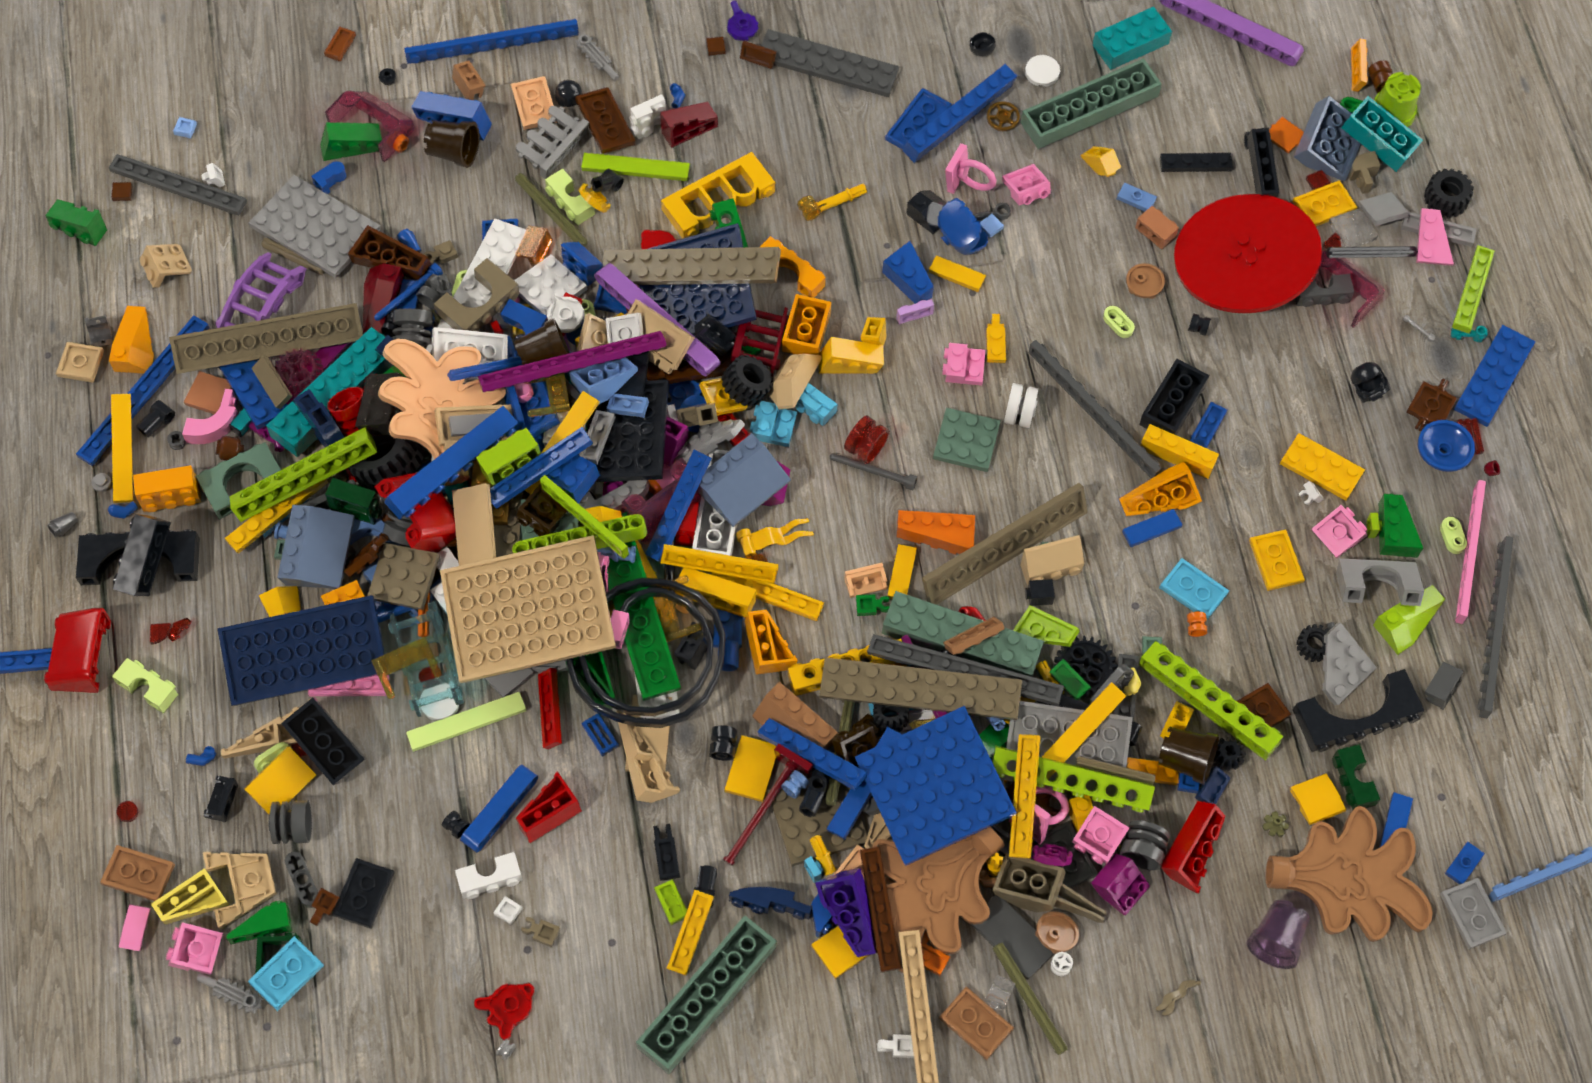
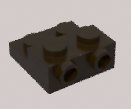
M539 484L518 508L516 518H518V522L522 526L526 527L529 525L534 529L536 535L543 536L552 534L568 511L542 489L541 484Z
M863 722L854 724L852 726L853 729L850 731L838 732L836 734L837 738L832 740L836 755L858 768L860 767L855 756L875 748L878 744L873 726Z

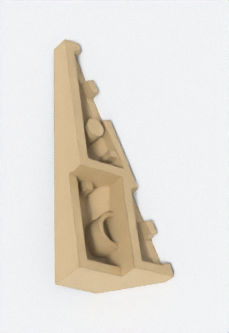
M295 707L292 709V712L285 716H279L253 731V734L244 739L237 740V743L227 749H221V756L225 759L265 752L280 742H286L290 747L300 746L281 724L300 707Z
M619 710L616 711L617 713L626 715L625 713ZM618 722L636 800L653 803L678 794L680 792L679 787L673 786L669 780L671 775L668 771H663L659 765V757L646 738L639 735L635 726Z

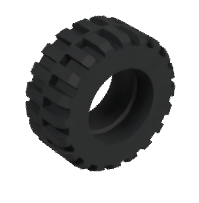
M390 422L386 424L381 423L377 427L369 429V433L375 441L377 453L348 467L361 487L376 491L377 494L375 486L380 481L386 478L418 472L423 461L424 453L420 443L392 437L389 433Z

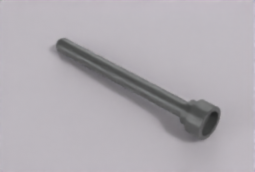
M835 453L830 455V459L903 483L902 485L906 486V489L912 491L915 488L918 476L912 474L903 476Z

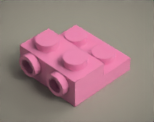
M1034 164L1002 176V182L1011 191V197L1019 206L1022 204L1029 205L1033 200L1038 198L1044 199L1051 194L1050 181Z
M949 343V347L944 350V359H947V364H943L942 375H946L945 382L982 386L985 350L967 348L968 344Z
M1342 505L1311 529L1336 558H1339L1348 549L1353 548L1367 537L1365 525L1361 521L1357 523L1353 518L1355 516L1348 507L1344 508Z
M1094 806L1072 843L1075 844L1074 848L1084 854L1087 851L1093 855L1091 859L1096 863L1102 865L1104 862L1107 864L1129 830V827Z
M181 923L179 928L175 927L172 940H175L173 948L169 947L166 955V960H169L168 966L187 971L194 970L210 975L223 933Z

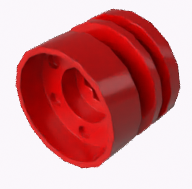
M360 387L344 389L335 394L328 402L327 408L344 436H348L364 427L369 430L377 421V414Z

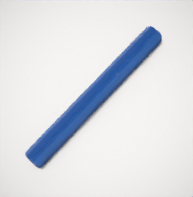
M517 356L452 369L447 373L450 381H456L523 364L521 357Z

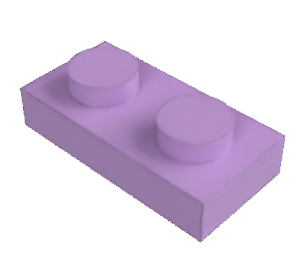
M932 299L927 301L921 300L916 304L900 307L897 309L896 316L898 324L933 315L934 303Z

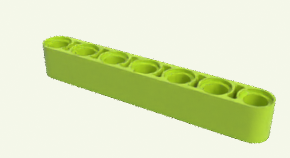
M639 514L600 522L623 543L640 540L647 535L645 519ZM586 526L518 541L513 545L512 551L514 554L592 535L595 537L597 549L609 546Z

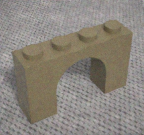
M486 258L474 268L475 279L491 292L492 295L489 301L480 307L470 308L460 304L447 292L434 303L435 313L453 329L478 332L479 328L484 324H488L495 314L502 312L509 299L514 301L518 297V283Z

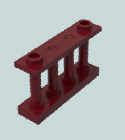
M787 307L784 309L783 316L755 310L757 318L781 323L779 330L754 325L751 322L740 324L730 364L741 355L754 356L757 360H761L764 365L771 367V377H773L774 370H778L780 365V359H777L784 326L787 325L789 319ZM749 331L777 337V343L774 345L749 339L744 334L745 332L749 333ZM750 346L774 352L773 360L744 353L741 347Z

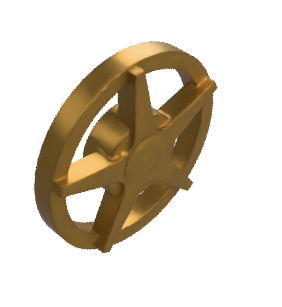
M1005 101L992 104L987 111L989 125L998 131L1012 130L1017 126L1020 119L1016 106ZM1000 106H1008L1012 109L1008 111L1001 109ZM997 107V114L990 115L991 110ZM1013 112H1015L1017 116L1015 122L1010 119V115ZM991 119L997 120L999 122V126L995 125L991 121ZM1005 123L1011 124V126L1002 127Z

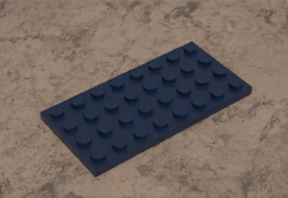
M373 595L217 628L231 706L388 673Z

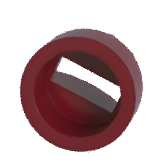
M1494 460L1486 463L1484 472L1488 476L1499 475L1500 466L1498 462Z

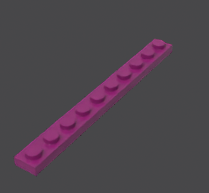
M657 331L480 375L478 380L482 391L490 392L498 388L511 387L514 384L530 382L534 379L546 378L558 373H567L570 370L586 368L594 364H603L606 361L622 359L626 356L638 355L650 350H658L666 347V340L662 332Z

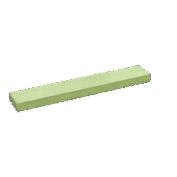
M520 692L407 731L406 733L414 752L526 712V708Z

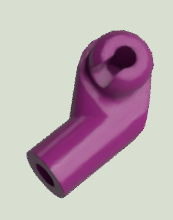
M265 428L262 432L263 437L274 444L276 452H282L284 447L273 440L268 429Z

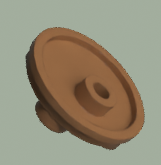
M1142 263L1133 266L1128 271L1126 283L1131 294L1141 298L1153 299L1163 290L1165 278L1162 271L1156 266Z
M1055 911L1048 912L1038 920L1035 934L1040 942L1054 954L1069 951L1077 944L1079 939L1078 927L1066 914Z

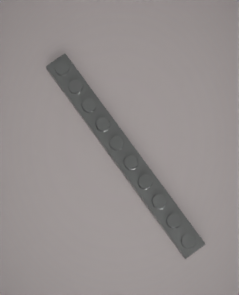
M1037 340L1030 343L1028 353L1151 479L1160 474L1162 468L1158 461L1152 459L1146 449L1135 442L1134 437L1122 428V425L1110 416L1106 408L1101 407L1097 403L1096 398L1084 389V386L1072 377L1070 371L1064 369L1058 359L1054 356L1052 357L1043 344H1040Z
M1506 536L1497 546V553H1499V559L1495 563L1497 576L1494 577L1492 585L1495 587V593L1492 594L1490 601L1493 609L1488 617L1491 625L1486 633V639H1489L1484 650V656L1486 657V663L1482 667L1484 680L1481 681L1479 689L1482 692V698L1479 699L1477 709L1480 710L1479 717L1485 719L1493 711L1513 547V537Z
M873 634L867 650L868 655L916 668L1020 679L1023 681L1022 697L1054 706H1059L1064 686L875 634Z

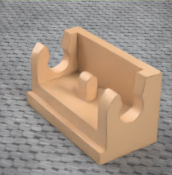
M883 563L845 571L844 580L850 598L887 589V577Z

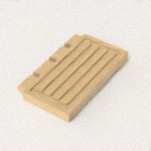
M635 299L628 314L641 313L643 335L661 331L666 340V347L650 350L649 361L656 366L658 365V368L667 374H670L673 370L678 369L694 337L640 300Z
M511 404L435 408L439 446H443L444 451H446L464 437H451L449 416L491 414L502 406L512 415ZM504 436L501 440H506L508 438Z

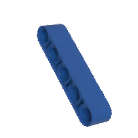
M522 764L518 766L465 830L460 841L476 853L481 851L536 784L539 776Z

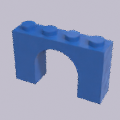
M511 299L508 300L500 314L505 323L521 329L525 332V335L544 326V322L548 321L546 315Z

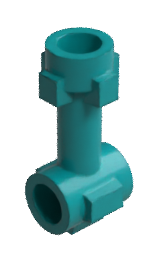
M1478 326L1476 330H1471L1470 333L1454 328L1451 329V338H1456V340H1461V337H1473V340L1479 343L1488 335V331L1484 326Z

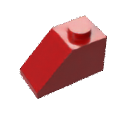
M691 501L675 535V544L693 546L699 502Z

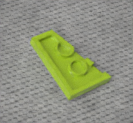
M1029 605L1013 631L1044 641L1043 644L1066 647L1071 646L1080 632L1078 627Z

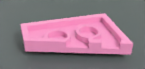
M1421 209L1416 263L1454 265L1440 210Z

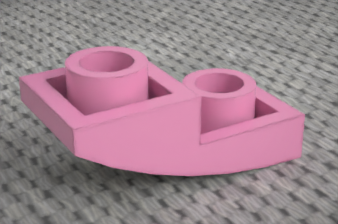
M129 905L119 948L141 950L151 908Z

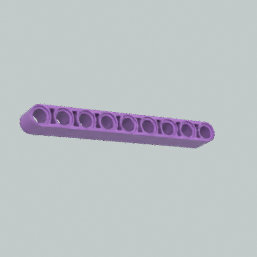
M1159 0L1165 7L1289 66H1295L1304 52L1300 44L1208 0Z
M608 263L594 274L597 282L628 310H630L635 299L640 300L692 335L611 263ZM694 337L683 359L706 377L720 366V361L713 352Z

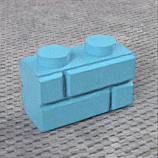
M808 383L795 408L800 413L809 415L813 423H819L824 426L836 414L838 404Z

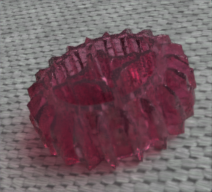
M293 348L291 353L286 351L285 356L280 355V360H275L276 366L274 368L290 393H293L295 397L324 371L321 359L317 358L315 353L311 354L309 349L304 352L302 348L299 351ZM308 364L313 367L312 372L308 371ZM285 372L289 374V380L284 378Z

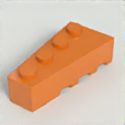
M898 510L896 535L898 538L918 544L924 543L935 549L941 548L955 555L957 553L961 554L974 546L975 515Z

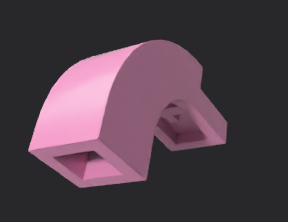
M225 389L221 406L213 416L206 419L186 418L182 433L186 443H211L221 439L231 431L229 424L238 415L236 409L238 399L235 397L233 390Z

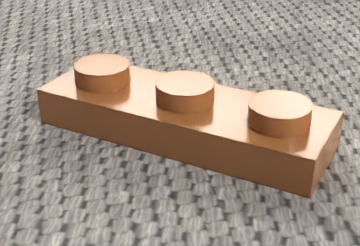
M992 617L943 643L945 649L953 655L960 654L966 648L978 645L988 637L996 636L1005 628L1000 620Z

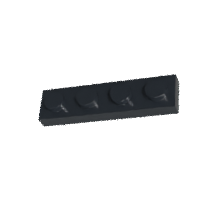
M1231 153L1160 154L1161 172H1231L1233 168Z

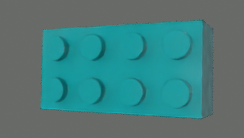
M1153 6L1095 32L1093 47L1108 68L1112 70L1168 45L1172 30Z
M1369 96L1365 98L1341 127L1370 152L1375 151L1377 157L1395 172L1398 171L1423 141L1422 138Z

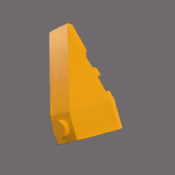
M126 307L109 357V362L114 372L144 374L154 362L146 307Z
M1182 462L1164 470L1119 498L1125 515L1132 516L1148 514L1153 511L1165 512L1170 509H1186L1202 502L1190 469L1185 462Z

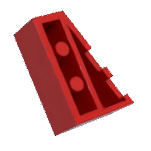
M558 771L553 775L554 778L547 786L544 785L541 793L534 800L532 799L516 817L519 828L529 843H532L581 812L577 798Z

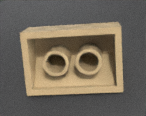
M1077 535L1024 549L1020 566L1027 585L1032 580L1053 579L1054 581L1062 578V576L1079 574L1084 566L1080 536Z

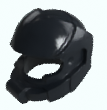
M1374 362L1361 364L1352 371L1351 381L1362 403L1371 400L1374 402L1382 398L1391 389L1382 368Z

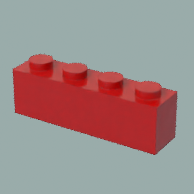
M1197 801L1160 867L1170 879L1199 894L1201 889L1198 886L1200 879L1205 877L1207 871L1205 869L1207 859L1211 858L1213 854V842L1218 840L1225 819V814L1216 804Z

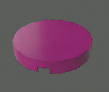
M1046 844L1043 845V848H1039V845L1032 848V858L1042 864L1066 866L1072 863L1073 853L1071 851L1067 853V849L1064 847Z

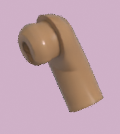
M982 867L979 874V883L985 888H994L997 878H991L986 868Z

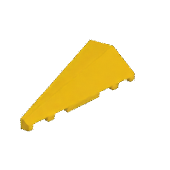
M297 586L275 587L259 595L269 617L301 611Z

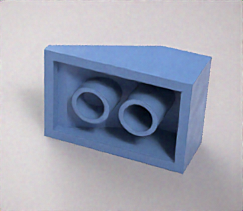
M626 357L614 359L603 364H594L571 371V384L580 394L584 391L599 400L600 403L598 405L609 400L638 371V368Z

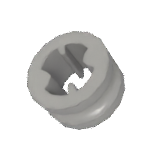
M508 1039L502 1042L496 1052L497 1056H503L502 1059L504 1061L510 1057L516 1047L514 1043L510 1044Z

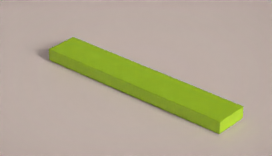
M584 153L581 169L582 171L598 173L611 169L618 175L688 181L690 163Z
M1477 245L1452 328L1470 333L1495 250Z
M546 475L540 479L542 489L621 558L625 559L629 555L628 547L552 480Z

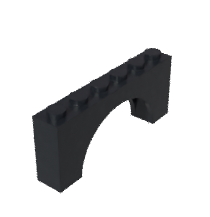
M190 529L176 532L169 530L161 555L173 564L174 575L178 582L198 581L200 538L196 531ZM108 532L100 535L94 533L79 535L76 579L80 586L100 585L102 575L108 566L123 555L125 549L124 541L130 532H125L124 534Z
M1403 669L1386 675L1382 681L1385 689L1384 704L1376 713L1365 718L1343 719L1325 711L1316 701L1315 697L1296 703L1293 712L1311 752L1317 750L1318 752H1323L1333 745L1342 746L1349 740L1355 739V741L1365 738L1367 734L1373 733V735H1377L1386 728L1396 729L1402 723H1414L1420 720L1424 708L1406 670Z

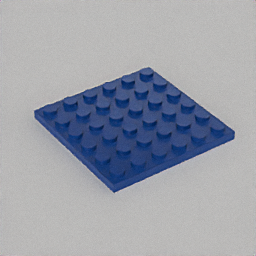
M965 706L855 756L860 769L867 773L865 778L867 785L905 866L1017 814Z

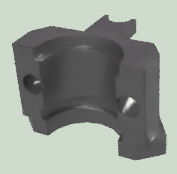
M106 315L84 318L91 346L100 347L113 344Z

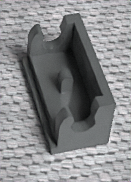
M1443 661L1425 690L1426 700L1444 710L1462 681L1463 671Z

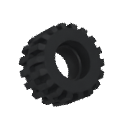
M1443 169L1442 172L1440 170L1437 171L1436 174L1432 175L1425 189L1424 202L1428 204L1427 208L1440 210L1442 217L1451 218L1452 215L1457 217L1459 214H1462L1473 196L1474 186L1471 185V179H1467L1468 176L1461 174L1462 172L1459 170L1458 172L1454 171L1455 169ZM1442 190L1450 191L1455 196H1449L1445 194Z
M741 355L734 359L724 371L721 379L723 381L722 386L725 387L724 391L736 403H741L743 406L757 405L773 386L771 371H768V367L761 360H757L756 357H750L749 355Z

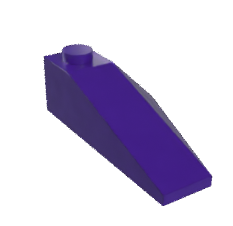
M861 868L842 871L816 881L815 884L822 905L832 915L835 925L838 924L844 934L843 937L855 955L862 957L876 954L877 948L870 907Z

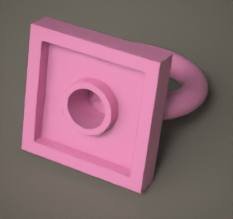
M960 143L945 169L947 192L954 194L961 180L976 190L989 191L993 189L996 185L995 174L983 163L968 159L967 145ZM969 167L981 170L988 177L989 183L981 184L967 176Z
M1036 786V794L1046 793L1054 796L1060 802L1061 810L1057 815L1051 817L1049 813L1035 804L1032 839L1039 845L1045 841L1048 825L1061 822L1069 811V803L1065 795L1052 790L1053 787L1049 786L1044 788Z

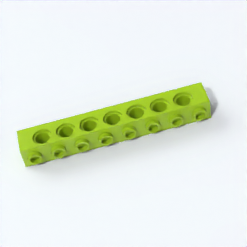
M364 427L229 496L231 510L239 521L242 522L377 453L375 441L367 428Z
M1155 641L1141 656L1139 666L1265 761L1280 745L1283 736L1276 728L1267 725L1260 716L1251 713L1244 704L1235 701L1228 692L1219 689L1212 680L1203 677L1196 668H1191L1180 656H1175L1165 645ZM1164 661L1168 665H1162L1160 662ZM1176 673H1180L1184 677H1178ZM1191 685H1196L1200 689H1194ZM1207 697H1213L1216 701H1210ZM1223 709H1229L1231 713H1226ZM1239 721H1245L1247 725H1242ZM1255 733H1260L1264 737H1258Z
M995 746L992 763L999 777L1005 778V775L1012 776L1015 781L1016 769H1007V763L1010 760L1017 761V751ZM1039 757L1037 787L1044 788L1045 785L1052 786V790L1064 793L1065 790L1072 791V795L1084 798V795L1092 796L1094 801L1104 803V800L1112 801V805L1121 808L1124 805L1132 806L1131 810L1141 813L1144 810H1150L1155 790L1154 785ZM1049 770L1057 771V777L1054 780L1046 778ZM1069 775L1077 777L1074 785L1066 783V778ZM1095 780L1097 783L1096 788L1093 790L1086 789L1087 781ZM1115 785L1116 792L1113 795L1106 794L1107 786ZM1128 790L1136 791L1134 799H1126L1125 795Z

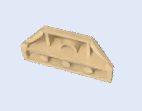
M794 354L790 355L780 365L773 377V386L768 392L778 409L795 408L822 359L821 355Z

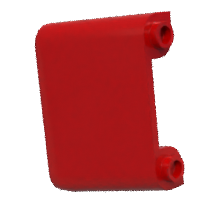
M418 472L383 479L375 486V489L381 497L387 498V496ZM442 492L437 495L433 493L429 496L430 500L425 505L421 506L419 504L414 508L416 511L410 516L413 524L408 527L405 533L406 540L412 549L437 553L456 537L454 511Z
M90 608L61 613L59 617H56V632L48 672L44 675V682L51 691L98 693L100 683L95 682L96 675L99 674L97 662L102 635H106L105 629H110L111 619L104 608Z

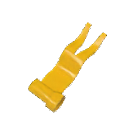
M806 518L795 519L780 528L765 527L754 533H751L750 529L745 528L737 531L735 535L738 542L741 543L745 558H752L756 555L755 551L769 545H787L799 537L813 536L814 533L813 531H796L783 537L793 527L808 523L809 519Z

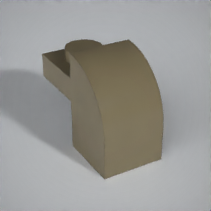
M1375 151L1357 156L1349 172V180H1356V185L1360 188L1362 194L1370 192L1373 185L1371 177L1377 175L1381 166Z
M715 403L698 404L676 409L678 422L688 427L718 422Z

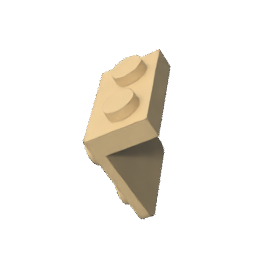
M179 244L146 245L140 257V264L143 266L147 279L153 288L160 287L165 275L190 274L192 271Z

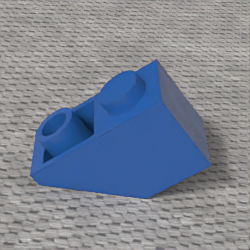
M817 894L811 902L815 934L816 937L820 938L822 934L826 935L831 929L833 917L828 909L824 908L819 894Z

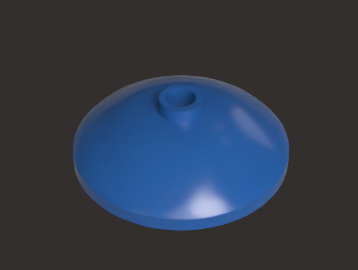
M1437 420L1426 425L1418 437V450L1423 460L1431 467L1440 471L1453 472L1466 467L1470 463L1475 453V443L1469 431L1462 425L1450 420Z

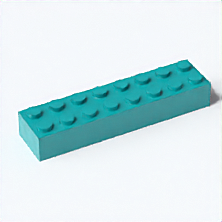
M371 327L300 394L310 389L319 403L322 402L328 410V402L338 392L350 387H360L363 389L376 373L382 375L392 367L391 363L375 351V348L382 342L385 336ZM293 401L266 425L270 437L296 457H299L318 439L314 434V429Z

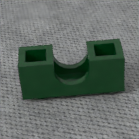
M1360 744L1338 749L1333 755L1332 762L1340 774L1339 781L1347 793L1346 801L1348 805L1352 807V810L1358 806L1364 808L1376 806L1380 801V797L1374 781L1361 782L1354 773V771L1363 769L1367 763Z

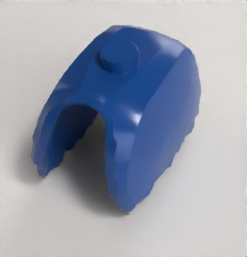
M959 198L948 201L939 212L938 227L944 235L941 238L947 246L951 244L960 254L972 255L987 246V238L989 236L986 232H983L980 221H977L972 211L968 207H964L965 203Z

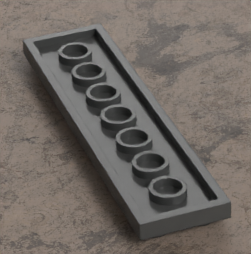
M770 29L767 30L761 44L762 47L776 51L774 62L776 66L888 98L899 72V66Z

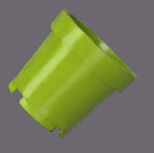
M1404 72L1394 73L1388 77L1382 91L1376 95L1374 101L1405 126L1409 127L1414 122L1417 113V101L1421 90L1420 82L1411 74L1408 76L1404 75Z

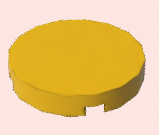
M582 184L578 190L581 196L595 209L606 213L610 209V203H606L607 198L601 192L592 190V187L588 188V184Z

